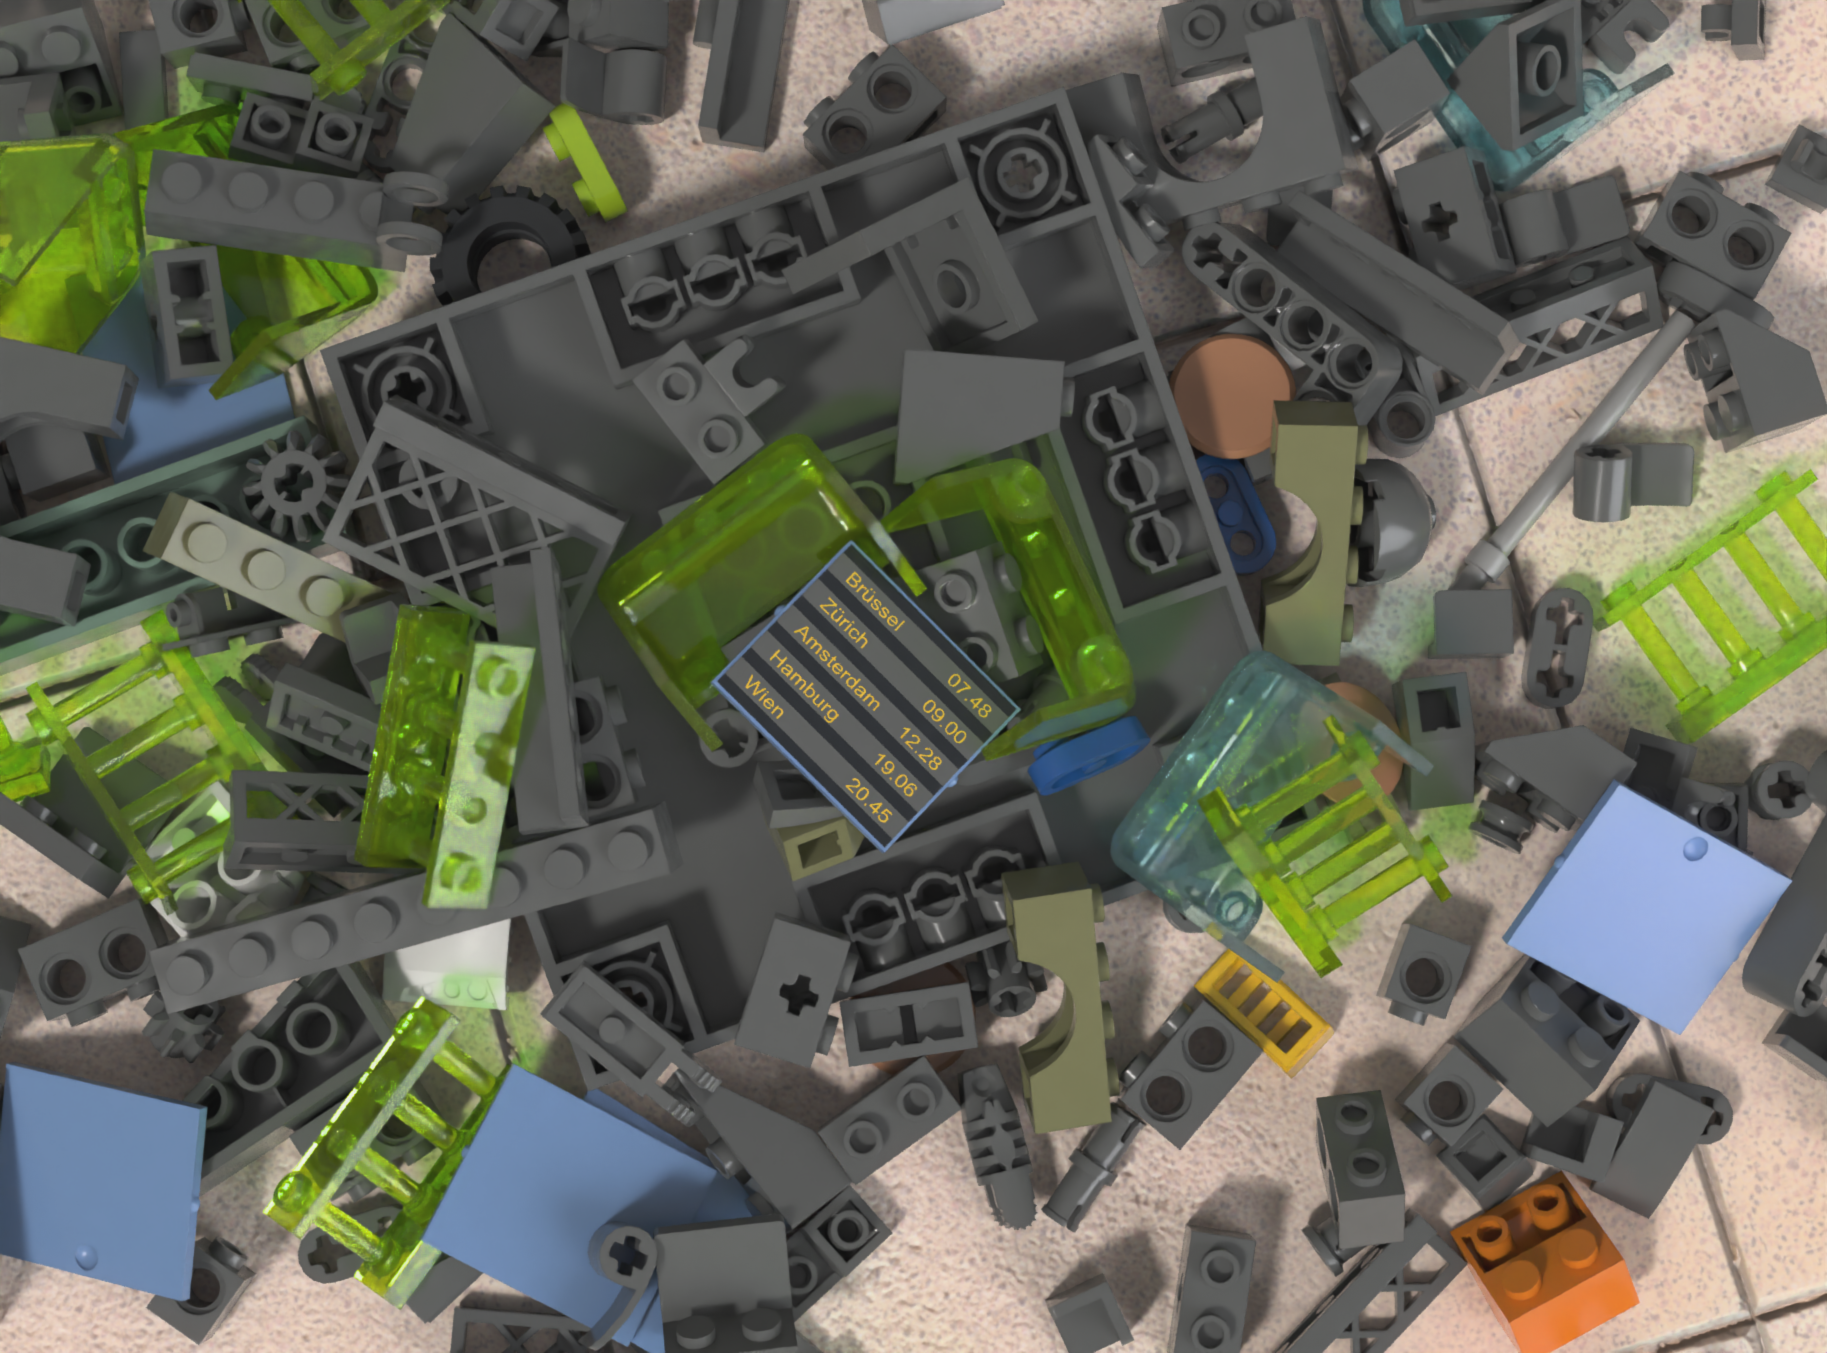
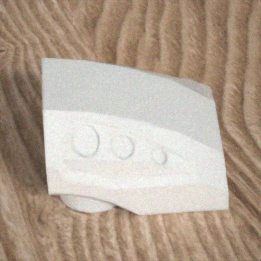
M216 776L205 784L208 789L151 840L128 872V875L151 905L181 937L293 906L305 879L300 871L224 869L223 844L231 826L230 790ZM247 811V818H253Z
M393 874V877L400 876L403 874ZM512 918L385 953L382 1000L509 1010L510 997H507L509 986L506 983L508 980L507 967L508 963H511V957L508 956L510 934H514V928H511Z

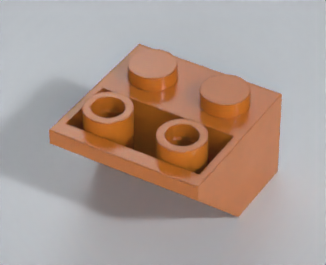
M1562 1170L1450 1231L1453 1241L1464 1261L1468 1264L1470 1272L1497 1321L1518 1353H1550L1640 1303L1624 1258Z

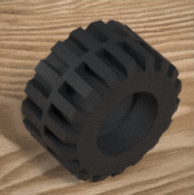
M502 185L491 187V196L480 200L477 193L467 197L464 200L468 208L460 214L453 208L444 218L449 227L445 233L440 232L443 235L441 251L436 254V257H430V272L435 280V284H432L437 299L443 307L482 293L477 281L480 264L493 247L508 240L524 239L539 244L549 256L550 268L592 254L583 230L581 231L576 218L567 208L565 210L561 209L555 198L546 193H543L541 198L535 196L530 187L517 185L516 193H507Z

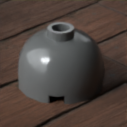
M1367 459L1365 465L1355 464L1354 486H1362L1363 516L1361 525H1350L1349 545H1355L1358 548L1357 583L1347 584L1352 587L1384 584L1402 577L1422 560L1431 539L1432 529L1436 523L1434 502L1411 471L1389 459Z

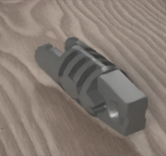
M998 1064L983 1065L965 1070L957 1074L960 1106L962 1108V1125L978 1186H984L989 1207L993 1209L991 1215H994V1221H998L999 1226L1004 1225L1008 1229L1012 1227L1014 1230H1019V1228L1026 1230L1027 1226H1032V1221H1036L1035 1215L1038 1212L1035 1210L1037 1205L1033 1202L1035 1196L1029 1173L1033 1172L1018 1110Z

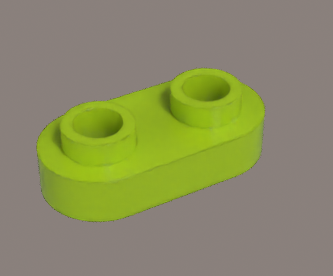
M564 103L555 106L549 113L552 123L542 129L559 162L571 157L582 177L571 183L588 217L600 212L605 223L628 212L576 109Z

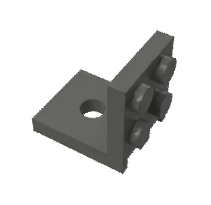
M968 177L782 269L793 294L884 250L934 351L969 354L1038 322L1026 293ZM954 273L962 280L966 289V296L959 290L955 282Z

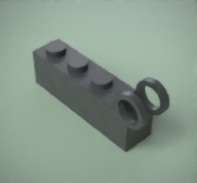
M153 149L144 209L146 233L151 236L405 272L407 255L426 256L434 255L441 251L443 235L432 227L413 223L412 215L414 206H439L445 204L448 201L449 185L440 178L418 172H392L385 175L383 183ZM405 187L419 188L427 191L412 190Z

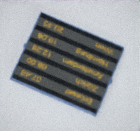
M852 540L848 541L787 605L782 604L778 606L774 612L775 617L710 682L882 853L888 850L947 787H953L957 783L958 775L1021 710Z

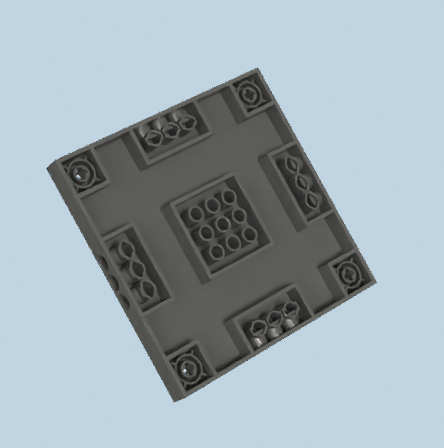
M1064 87L320 350L359 460L375 429L373 424L384 401L403 390L401 379L410 376L411 381L417 384L424 382L426 392L417 396V402L420 407L633 513L569 641L573 683L603 675L606 687L618 685L628 718V723L617 725L624 751L636 748L643 768L646 786L636 789L639 801L635 805L590 817L589 822L665 801L684 864L671 874L524 915L553 996H555L578 966L585 961L620 991L622 987L628 986L632 987L633 995L642 991L647 1000L640 1007L685 1043L684 1049L694 1054L735 1039L775 912L850 935L851 944L848 952L859 955L848 992L835 990L831 1003L833 1004L1010 940L1006 927L1001 873L1079 861L1089 884H1099L1105 906L1325 827ZM1021 160L1024 169L1033 166L1036 170L1037 175L1029 184V192H1020L1018 184L1009 187L1004 180L1012 170V161ZM968 177L1038 319V322L969 354H981L994 350L996 356L1065 361L1064 377L1075 378L1072 417L1060 416L1059 429L1026 441L1036 470L1032 474L975 492L966 464H962L907 485L893 484L903 352L905 349L934 350L885 251L882 250L793 294L782 269ZM954 273L955 282L959 290L966 296V289L962 280ZM746 334L753 339L755 347L741 363L740 373L743 379L749 384L758 385L767 378L781 376L786 382V387L756 412L749 415V418L769 443L714 485L632 380L683 339L688 338L707 362L736 338ZM387 442L376 462L385 490L399 486L400 470L404 462L410 458L409 453ZM424 461L428 475L443 471L437 467L430 469V464ZM368 478L367 482L372 494H374L370 480ZM441 481L432 483L436 497L443 494L440 489ZM462 481V487L458 495L451 502L440 507L444 520L478 509L469 483ZM483 491L488 505L503 501ZM402 493L388 498L401 534L434 523L428 509H420L410 504ZM375 502L387 538H390L379 505ZM515 506L491 513L504 549L537 539L529 513ZM481 517L448 527L460 564L493 553ZM543 521L547 535L561 531V529ZM437 531L404 542L414 568L430 574L449 567ZM575 536L551 543L554 555L560 564L563 579L588 571L599 549ZM852 540L890 579L1002 541L1005 553H1010L1014 557L1021 572L1022 588L1019 593L1026 614L1036 620L1041 630L1044 647L1040 654L1044 664L1021 676L997 683L996 685L1012 701L1028 699L1034 691L1033 681L1043 668L1055 664L1069 646L1075 634L1085 632L1086 639L1080 647L1086 642L1090 634L1094 635L1106 646L1109 659L1098 669L1083 689L1084 699L1077 709L1072 713L1064 714L1054 727L1055 737L1066 734L1071 741L1087 734L1086 730L1104 716L1120 712L1123 718L1129 716L1138 717L1150 738V743L1126 762L1050 795H1040L1027 772L1032 764L978 784L947 787L885 853L879 851L864 837L854 858L792 881L765 825L760 800L753 782L757 762L783 761L788 759L758 731L757 748L750 760L732 768L716 766L702 752L699 735L701 726L709 715L718 709L735 708L710 683L730 663L721 647L772 616L778 606L782 604L787 605L848 541ZM391 546L394 557L398 559L394 547ZM530 550L507 557L509 565L531 563ZM497 561L463 572L472 597L486 604L494 602L491 568L498 567ZM453 575L440 579V581L457 589ZM404 582L411 604L420 616L429 654L499 847L556 832L550 831L522 835L519 832L497 628ZM582 582L566 587L571 603ZM575 697L579 735H584L593 729L596 722V712L589 701L584 698ZM728 719L721 720L713 726L718 730L717 735L710 734V742L714 750L725 748L730 756H734L745 749L739 745L741 740L748 742V734L744 726L733 728ZM591 761L583 765L586 794L593 798L608 796L615 784L612 770L602 762ZM1235 767L1237 773L1244 776L1249 774L1251 777V783L1243 787L1244 798L1236 801L1235 796L1229 793L1224 795L1221 793V786L1229 782L1228 771ZM798 975L794 985L783 983L780 988L789 993V1005L797 1008L800 1007L804 998L815 999L817 994L809 990V977ZM569 1039L588 1091L620 1080Z

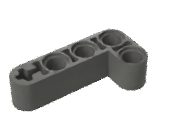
M1213 222L1191 229L1186 234L1182 244V257L1187 269L1313 369L1293 401L1326 402L1329 400L1330 402H1352L1358 425H1367L1397 383L1402 372L1403 359L1396 344L1248 228L1236 224ZM1223 255H1225L1231 261H1237L1242 263L1240 265L1220 262L1223 259ZM1270 273L1275 282V293L1272 300L1266 304L1261 295V284L1263 279ZM1317 310L1323 319V331L1321 336L1314 342L1308 332V321ZM1365 347L1372 358V369L1369 375L1362 380L1356 370V358Z
M1827 750L1812 765L1806 785L1807 796L1826 815L1793 873L1791 884L1780 897L1751 950L1742 974V983L1746 992L1804 1018L1816 1012L1827 997Z

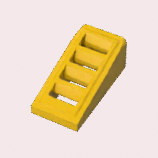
M1236 940L1194 985L1211 1004L1244 1035L1260 1047L1263 1053L1291 1079L1297 1075L1335 1033L1330 1024L1239 940ZM1245 965L1253 973L1226 999L1219 991ZM1264 983L1271 991L1245 1017L1239 1009ZM1284 1002L1290 1010L1265 1035L1258 1027ZM1303 1020L1310 1028L1284 1053L1278 1045Z

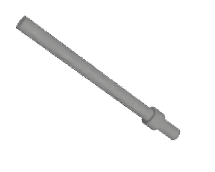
M1679 311L1673 313L1488 541L1480 539L1465 557L1466 568L1448 590H1481L1487 581L1495 583L1510 564L1507 558L1508 555L1574 476V452L1576 449L1599 445L1691 333V330L1695 328L1694 322L1688 316Z

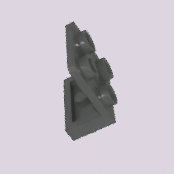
M1002 541L891 579L995 684L1021 676L1044 664L1040 654L1044 647L1041 630L1036 620L1026 614L1019 593L1022 588L1021 572L1014 557L1010 553H1005Z

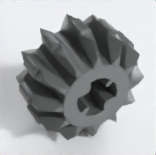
M289 431L287 451H283L281 446L273 439H268L263 443L264 450L272 458L267 465L257 459L251 458L248 460L246 467L256 475L261 476V481L243 485L242 493L248 498L262 499L254 506L250 515L258 523L273 518L270 525V534L276 538L283 539L293 526L296 539L301 543H308L311 541L312 522L314 521L325 533L331 522L327 514L332 508L336 510L342 499L337 497V492H344L351 480V475H336L349 461L346 454L342 451H336L326 456L329 440L320 434L312 438L306 447L303 435L299 431ZM301 472L302 475L313 482V488L302 490V500L298 501V499L286 492V487L296 484L298 479L297 473Z

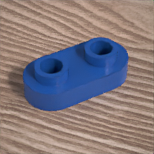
M1207 454L1196 460L1203 482L1208 477L1216 476L1221 478L1226 484L1227 490L1223 497H1208L1235 573L1238 576L1254 574L1263 569L1274 555L1276 549L1275 531L1243 465L1237 459H1222ZM1238 533L1247 534L1253 541V551L1245 556L1236 554L1231 548V538L1233 535Z
M1114 712L1093 723L1086 730L1087 734L1070 741L1068 736L1063 734L1040 745L1033 752L1036 761L1027 770L1040 795L1045 796L1061 791L1110 770L1141 752L1150 743V738L1138 717L1129 716L1123 718L1120 712Z

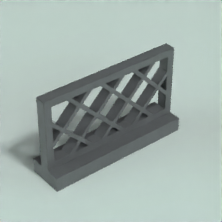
M398 395L384 401L373 424L375 429L322 541L497 628L494 602L486 604L472 597L463 572L497 561L498 567L510 566L507 557L541 547V549L550 548L553 552L551 543L575 536L599 549L588 571L564 579L562 577L567 630L570 641L633 513ZM386 442L409 453L418 477L417 480L385 490L376 462ZM424 461L443 471L428 475ZM455 476L469 483L478 509L444 520L432 483ZM369 478L374 494L359 498ZM421 487L434 523L401 534L388 498ZM483 491L503 501L488 505ZM377 502L390 538L368 545L343 532L354 509ZM515 506L529 513L537 539L504 549L491 513ZM481 517L493 553L460 564L448 527ZM543 521L561 529V531L547 535ZM437 531L449 567L426 574L412 566L404 542ZM393 546L398 559L380 550ZM453 575L457 589L440 581V579ZM582 582L571 603L566 587Z

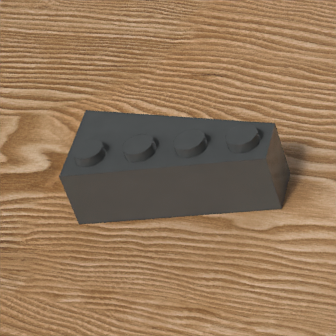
M359 961L303 976L298 981L294 980L276 999L278 1002L252 1030L248 1029L231 1047L233 1051L209 1076L205 1075L182 1100L208 1107L199 1196L204 1195L288 1139L291 1134L396 1064L404 1062L417 1053Z

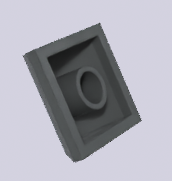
M1547 0L1498 23L1447 78L1448 84L1502 150L1515 151L1584 115L1581 0Z

